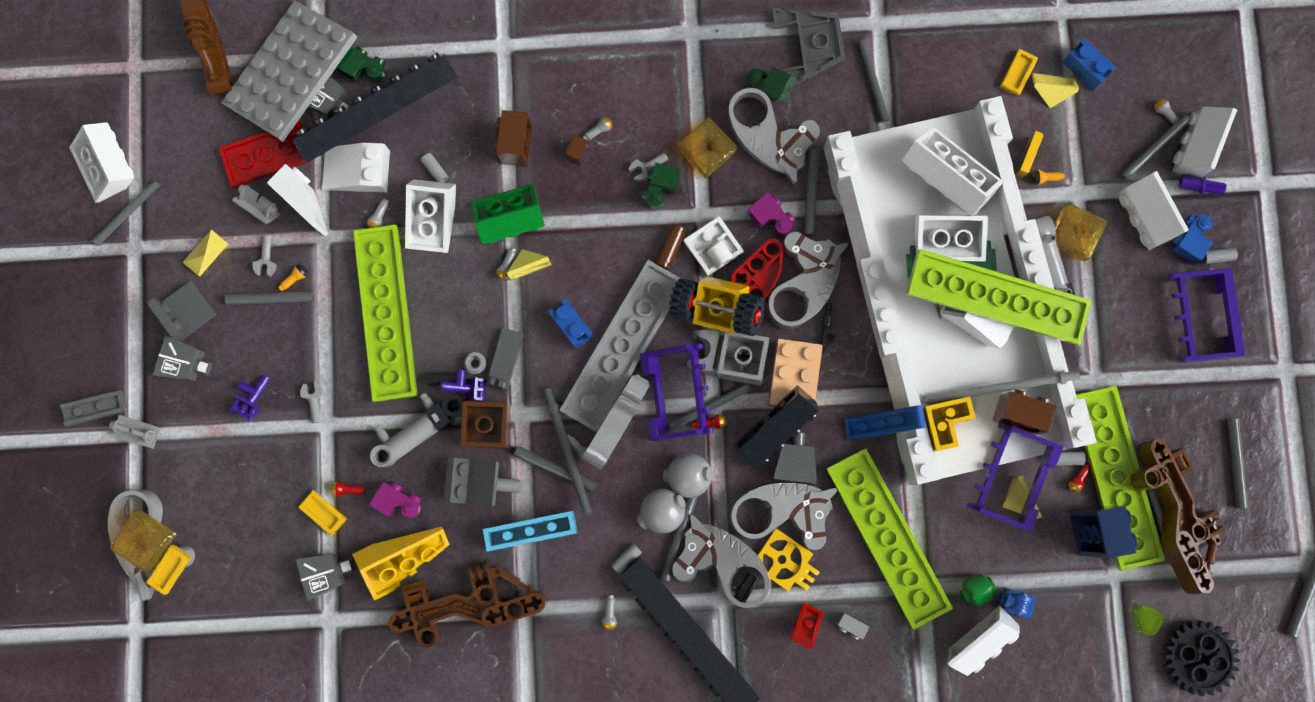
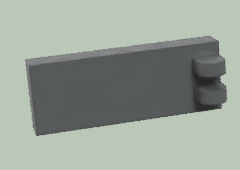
M502 328L486 385L509 390L524 337L523 333Z
M122 390L60 405L65 427L128 412Z

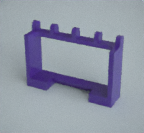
M1232 268L1169 274V279L1177 282L1178 293L1171 294L1172 299L1179 298L1182 314L1174 316L1175 321L1183 320L1185 337L1178 338V342H1186L1187 356L1181 357V362H1200L1245 356ZM1215 277L1217 294H1222L1228 330V336L1224 337L1226 353L1196 356L1185 280Z
M685 344L640 353L642 374L652 376L657 418L648 419L651 441H665L714 433V428H707L705 414L712 412L711 408L704 407L703 392L709 391L708 386H702L700 370L705 369L706 365L699 364L697 350L703 349V344ZM689 352L698 429L669 434L659 357Z
M999 422L997 427L1004 430L999 444L991 442L990 446L997 448L991 465L983 462L982 467L989 469L983 486L978 484L974 486V488L981 490L976 505L968 503L967 507L1031 532L1039 510L1034 509L1045 478L1050 467L1056 468L1064 446ZM1011 433L1047 446L1018 522L983 508Z

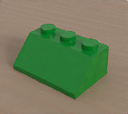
M533 184L471 202L474 223L482 245L495 243L507 237H516L527 231H536L545 226Z

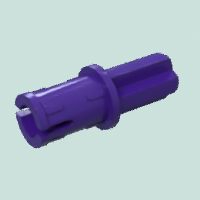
M1182 175L1179 181V189L1193 190L1199 194L1208 192L1223 195L1227 186L1222 182L1206 180V177L1196 178Z

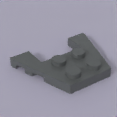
M772 8L775 30L798 26L803 65L781 69L797 78L794 86L845 60L838 15L814 12L810 14L801 13L797 10L785 11L780 10V8Z

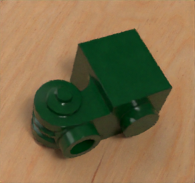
M358 46L356 48L350 47L336 67L340 74L357 83H360L366 72L374 82H381L386 76V71L384 70L386 62L377 56L374 59L368 57V53Z
M775 67L771 68L768 76L765 71L756 68L750 70L747 75V80L750 84L748 88L761 90L775 103L778 100L786 102L797 80L796 77Z
M655 163L654 169L650 168L647 181L650 182L649 190L644 189L642 202H646L652 210H660L664 205V197L661 193L676 194L681 169Z

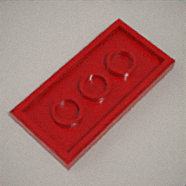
M298 120L283 142L264 131L218 147L230 187L234 189L274 175L285 164L290 168L305 164V159L292 140L295 136L294 132L303 127L302 122Z

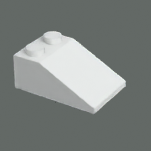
M357 143L336 146L327 151L324 158L322 189L387 192L390 150L385 144Z
M285 164L267 183L316 230L326 236L328 231L314 190L308 185L310 180L295 166L291 169Z
M412 180L406 184L405 248L448 253L455 210L456 184L424 180Z

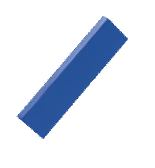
M922 405L844 419L847 441L926 428Z

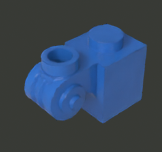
M1190 214L1185 220L1189 230L1172 241L1174 246L1171 251L1191 264L1202 261L1213 244L1212 241L1201 235V233L1212 227V220L1207 215L1195 216Z
M1005 587L1004 591H1001L999 594L998 604L1006 612L1031 619L1037 597Z

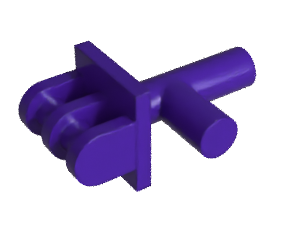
M457 370L456 383L440 382V390L466 393L465 400L485 401L483 394L486 392L484 383H487V379L468 378L467 384H465L466 370Z
M262 375L255 387L242 381L238 389L249 396L245 399L237 395V399L230 411L232 413H239L238 416L241 418L246 417L247 421L251 422L257 413L261 412L254 403L270 381V378Z

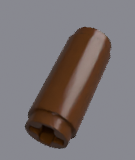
M675 224L671 225L655 259V264L665 270H669L685 236L686 230Z

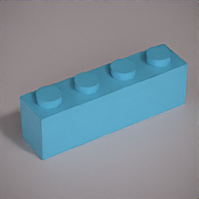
M574 511L483 529L487 552L578 533Z

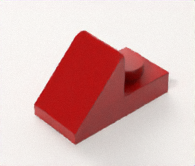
M803 603L790 631V640L811 650L815 645L824 612Z

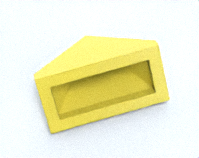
M1036 73L1032 75L1034 87L1049 108L1054 107L1078 92L1079 87L1075 78Z
M210 230L183 263L198 276H201L228 243L213 230Z
M522 249L507 274L510 280H514L550 266L551 262L547 256Z
M1023 475L1013 477L1002 506L1019 514L1022 512L1030 491ZM1039 511V513H1038L1036 519H1039V518L1042 517L1040 511Z

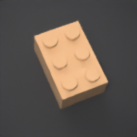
M784 339L777 340L768 407L777 405L797 385L816 400L823 345Z

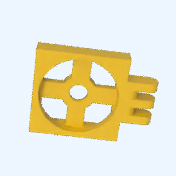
M777 528L758 554L762 562L764 553L773 559L774 564L768 571L770 579L787 591L790 590L794 582L808 591L810 587L803 580L807 579L813 583L815 579L808 575L809 571L817 576L820 573L808 564L813 553ZM778 540H786L788 542L784 549L780 551L772 548L770 544ZM795 547L801 553L800 565L791 561L790 555ZM780 555H784L786 557V562L784 564H780L778 562V557ZM781 568H787L794 573L788 579L776 578Z

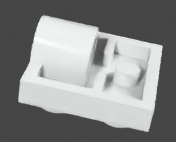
M720 216L683 240L707 277L744 253Z

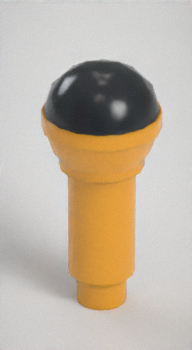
M1036 170L1031 175V180L1036 185L1043 184L1046 181L1065 179V174L1060 172L1046 173Z
M303 265L295 266L291 272L292 274L282 281L278 288L284 291L297 280L306 278L308 274L306 267Z

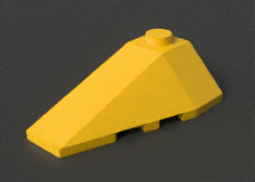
M438 527L375 543L352 555L375 601L395 591L401 586L400 582L408 575L412 577L422 563L431 561L450 544L443 528Z

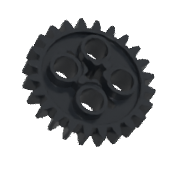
M1198 620L1197 624L1194 621H1188V627L1185 624H1180L1181 631L1173 629L1175 637L1167 636L1171 644L1163 645L1169 651L1166 654H1162V657L1168 658V662L1164 663L1163 666L1171 668L1167 675L1175 676L1172 682L1177 685L1181 684V690L1186 691L1188 689L1190 694L1195 695L1197 692L1200 696H1205V693L1214 696V689L1222 693L1221 685L1230 687L1227 681L1228 678L1236 679L1232 671L1240 670L1234 666V663L1241 661L1234 657V654L1238 653L1239 650L1231 647L1236 643L1235 640H1227L1230 633L1222 632L1221 626L1216 625L1214 627V623L1207 622L1205 624L1202 620ZM1207 637L1208 645L1204 648L1202 640ZM1187 647L1189 654L1186 658H1183L1182 651ZM1219 658L1220 664L1215 668L1214 660ZM1199 668L1200 676L1195 679L1194 671Z

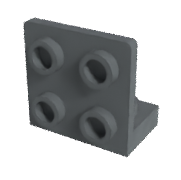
M189 281L163 301L152 298L147 302L171 338L180 341L216 316L215 311L192 281Z
M448 457L444 502L495 506L499 462Z

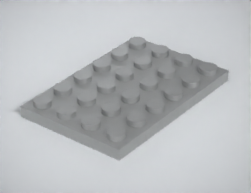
M294 0L232 86V91L227 93L221 103L283 142L355 42L357 36L352 31Z

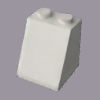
M944 306L939 313L990 347L1001 349L1008 341V337L1014 329V326Z

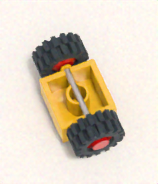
M707 277L699 282L681 278L676 281V287L673 286V294L670 295L671 301H669V305H671L669 311L672 317L688 321L693 319V324L732 334L741 333L754 336L757 334V330L759 331L760 324L763 321L761 319L764 317L765 301L763 297L748 294L749 286Z

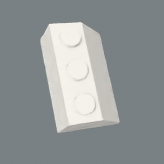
M1202 107L1197 112H1193L1190 116L1191 121L1188 123L1190 125L1189 129L1183 134L1180 141L1182 147L1174 156L1173 163L1175 165L1172 171L1196 178H1202L1213 171L1237 109Z
M108 122L82 125L69 148L95 203H98L127 189L134 179L133 171L128 166L124 152L119 148L115 133L110 129Z
M1157 171L1118 193L1121 205L1127 209L1131 224L1137 228L1141 243L1148 250L1162 245L1189 230Z
M915 214L914 239L916 253L918 249H922L959 261H986L988 216Z
M999 605L949 648L947 664L967 676L973 671L974 673L979 672L984 667L986 660L990 657L994 659L1001 653V648L1007 643L1010 645L1018 639L1020 633L1019 625Z

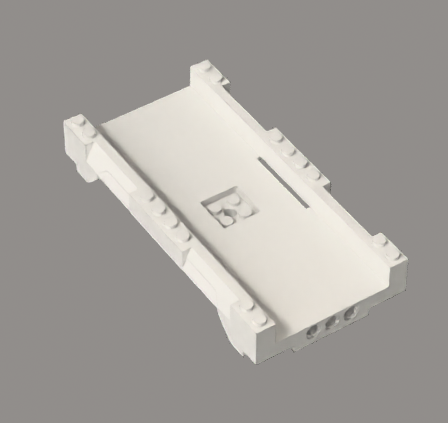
M1001 96L979 101L973 110L852 137L850 131L829 135L823 148L829 168L828 175L832 190L840 206L843 208L894 410L922 405L923 408L943 403L927 404L925 395L1059 374V371L1063 370L1064 373L1069 372L1061 342L1058 339L1014 327L1008 337V341L1001 349L990 347L940 315L939 313L944 307L943 305L906 295L916 257L914 239L915 214L970 215L963 212L952 200L945 198L942 192L926 183L923 177L911 171L902 162V159L914 142L933 127L1004 181L992 198L975 214L988 216L986 261L962 262L1015 277L1004 240V235H1008L1019 278L1054 289L1036 220L1027 221L1014 175L1013 164L1007 146L1013 137ZM1067 381L1063 385L1055 383L1018 389L1027 392L1028 397L1034 399L1037 396L1049 399L1050 404L1056 405L1049 432L1036 436L1064 446L1063 450L1097 443L1085 398L1077 400L1072 381ZM1009 391L970 397L976 419L954 424L959 443L958 447L933 452L926 422V428L896 433L897 445L902 464L905 466L909 485H919L984 469L982 467L983 462L991 465L997 448L990 446L992 441L999 444L1004 433L1003 429L997 427L998 423L992 420L1000 395ZM1011 433L999 465L1044 455L1047 446Z

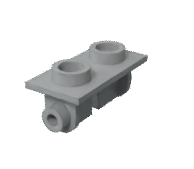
M241 185L238 189L240 195L232 199L234 203L265 224L280 216L275 203L270 202L263 196L258 199L259 193L248 185Z
M119 415L116 421L112 420L109 425V429H112L113 432L112 436L154 449L161 429L160 427Z

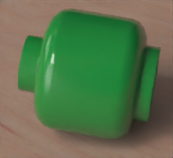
M977 574L965 579L962 582L963 589L960 590L963 601L965 603L969 602L973 607H979L992 601L996 593V588L991 578L983 574Z

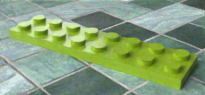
M389 225L353 230L372 402L417 397L398 226Z
M922 249L917 250L906 295L1075 345H1081L1092 300Z
M1117 385L1076 395L1077 400L1085 398L1097 442L1085 445V450L1091 465V472L1100 505L1126 506V510L1130 512L1132 518L1130 527L1131 532L1137 539L1136 553L1115 557L1118 570L1123 571L1165 561L1146 490L1137 491L1131 485V475L1140 468Z
M865 448L827 468L826 470L911 628L914 630L952 610L951 603L867 449Z

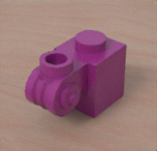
M766 193L747 210L748 216L760 230L769 222H774L776 224L774 231L781 237L788 235L792 225L796 222L789 212H783L779 199L775 195L771 196L769 193Z
M391 481V483H382L369 505L387 517H392L397 508L402 506L401 512L405 517H416L421 511L420 501L422 499L411 492L407 495L401 491L403 487L400 484Z

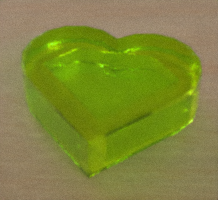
M1139 606L1135 610V617L1139 621V630L1145 635H1155L1165 615L1148 606Z

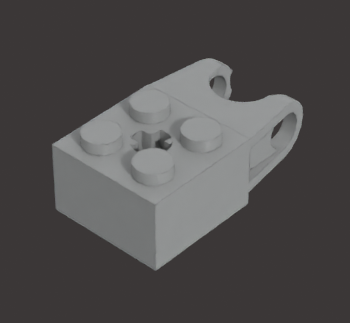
M713 330L693 331L694 339L707 344L711 348L706 358L698 359L699 364L706 365L705 369L700 370L701 373L720 379L762 385L769 348L768 337L749 336L741 333L732 334ZM742 355H747L748 360L742 362L738 358H742ZM688 360L686 366L691 369V362Z

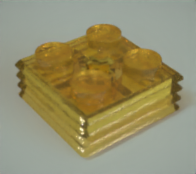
M708 117L678 143V150L704 178H708L737 152V146ZM704 145H711L712 151L708 149L704 151Z
M1067 203L1062 208L1055 223L1058 249L1084 262L1089 260L1106 227L1107 221L1071 203ZM1077 228L1081 234L1079 236H1076V231L1074 229Z
M142 510L133 511L112 543L110 550L144 572L154 570L176 533ZM141 537H144L143 542L146 543L145 545L141 544Z

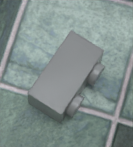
M842 612L836 624L839 626V630L844 633L847 631L852 633L851 636L857 640L859 638L864 639L869 629V626Z

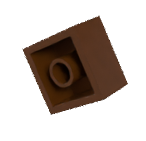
M502 110L501 117L497 118L496 123L499 135L498 138L494 139V151H496L497 157H499L502 164L528 167L533 128L529 114L527 112Z
M1014 389V392L1009 391L1000 395L992 421L1014 426L1034 435L1043 434L1050 430L1056 405L1050 404L1049 399L1038 396L1034 399L1028 397L1027 392Z
M463 401L460 446L509 449L511 405L503 402Z

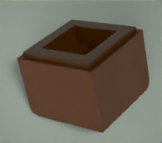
M574 134L565 151L567 160L582 165L581 157L588 144V140Z

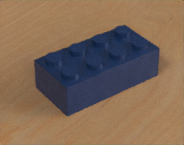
M1093 506L1068 511L1078 555L1109 559L1136 553L1137 539L1131 532L1130 524L1132 518L1130 512L1126 510V506Z

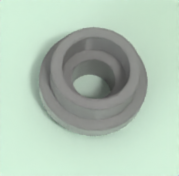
M478 352L470 353L464 360V367L471 374H479L486 367V359ZM473 360L479 361L477 367L472 366Z

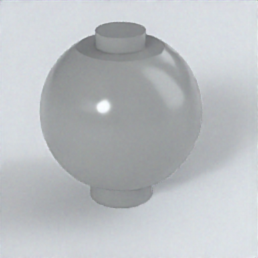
M685 453L677 456L663 472L665 485L670 486L677 495L685 498H694L703 494L708 489L713 478V471L708 462L703 457L694 453Z
M661 488L653 490L642 501L640 513L637 515L638 523L645 530L649 528L656 533H670L676 530L684 520L685 501L681 495H677L670 489Z

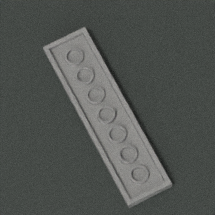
M647 260L559 411L598 432L640 362V353H645L668 314L671 306L669 305V301H671L670 295L673 294V286L676 287L675 283L678 279H681L680 277Z

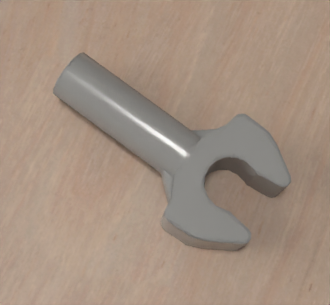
M662 153L646 163L636 159L631 163L629 172L641 169L642 173L634 177V181L644 182L648 178L650 168L653 169L655 163H664L668 158L665 153Z
M263 236L261 258L253 262V270L258 276H261L264 265H267V275L272 277L277 268V264L270 260L271 236Z
M314 382L315 392L310 394L308 385L303 384L300 396L309 401L312 423H320L318 399L325 394L324 389L318 382Z

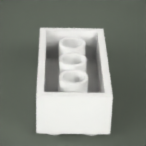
M934 127L918 138L902 159V162L911 171L918 173L924 178L926 183L937 188L945 198L952 200L963 212L971 216L975 215L992 198L1004 182Z

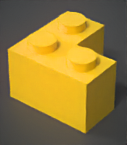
M970 396L923 407V414L933 452L958 447L959 443L954 424L976 419Z

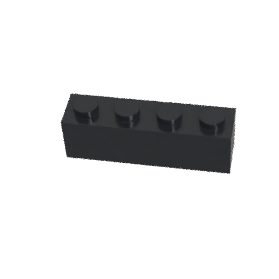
M795 386L735 444V454L754 470L759 466H764L775 451H780L791 436H796L807 421L810 422L817 416L819 411L817 402L801 387Z

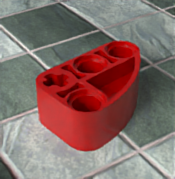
M776 239L766 241L733 272L730 282L736 283V277H744L745 284L743 285L749 286L748 294L758 291L764 298L763 300L766 301L772 293L781 272L783 261L782 244ZM773 246L777 249L778 253L770 255L767 253L766 248ZM753 261H759L762 264V268L754 270L750 264Z

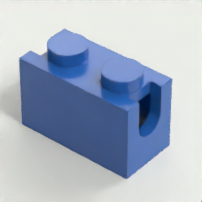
M1085 38L1062 61L1092 91L1116 68Z
M565 298L561 301L562 304L554 310L552 308L548 312L573 346L578 349L594 336ZM586 334L584 337H582L580 340L577 341L578 338H580L582 335Z

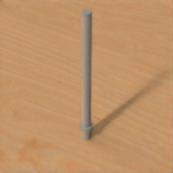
M1063 370L1059 371V374L925 395L927 404L969 396L974 397L1055 383L1063 385L1067 381L1079 380L1080 375L1078 370L1065 373Z

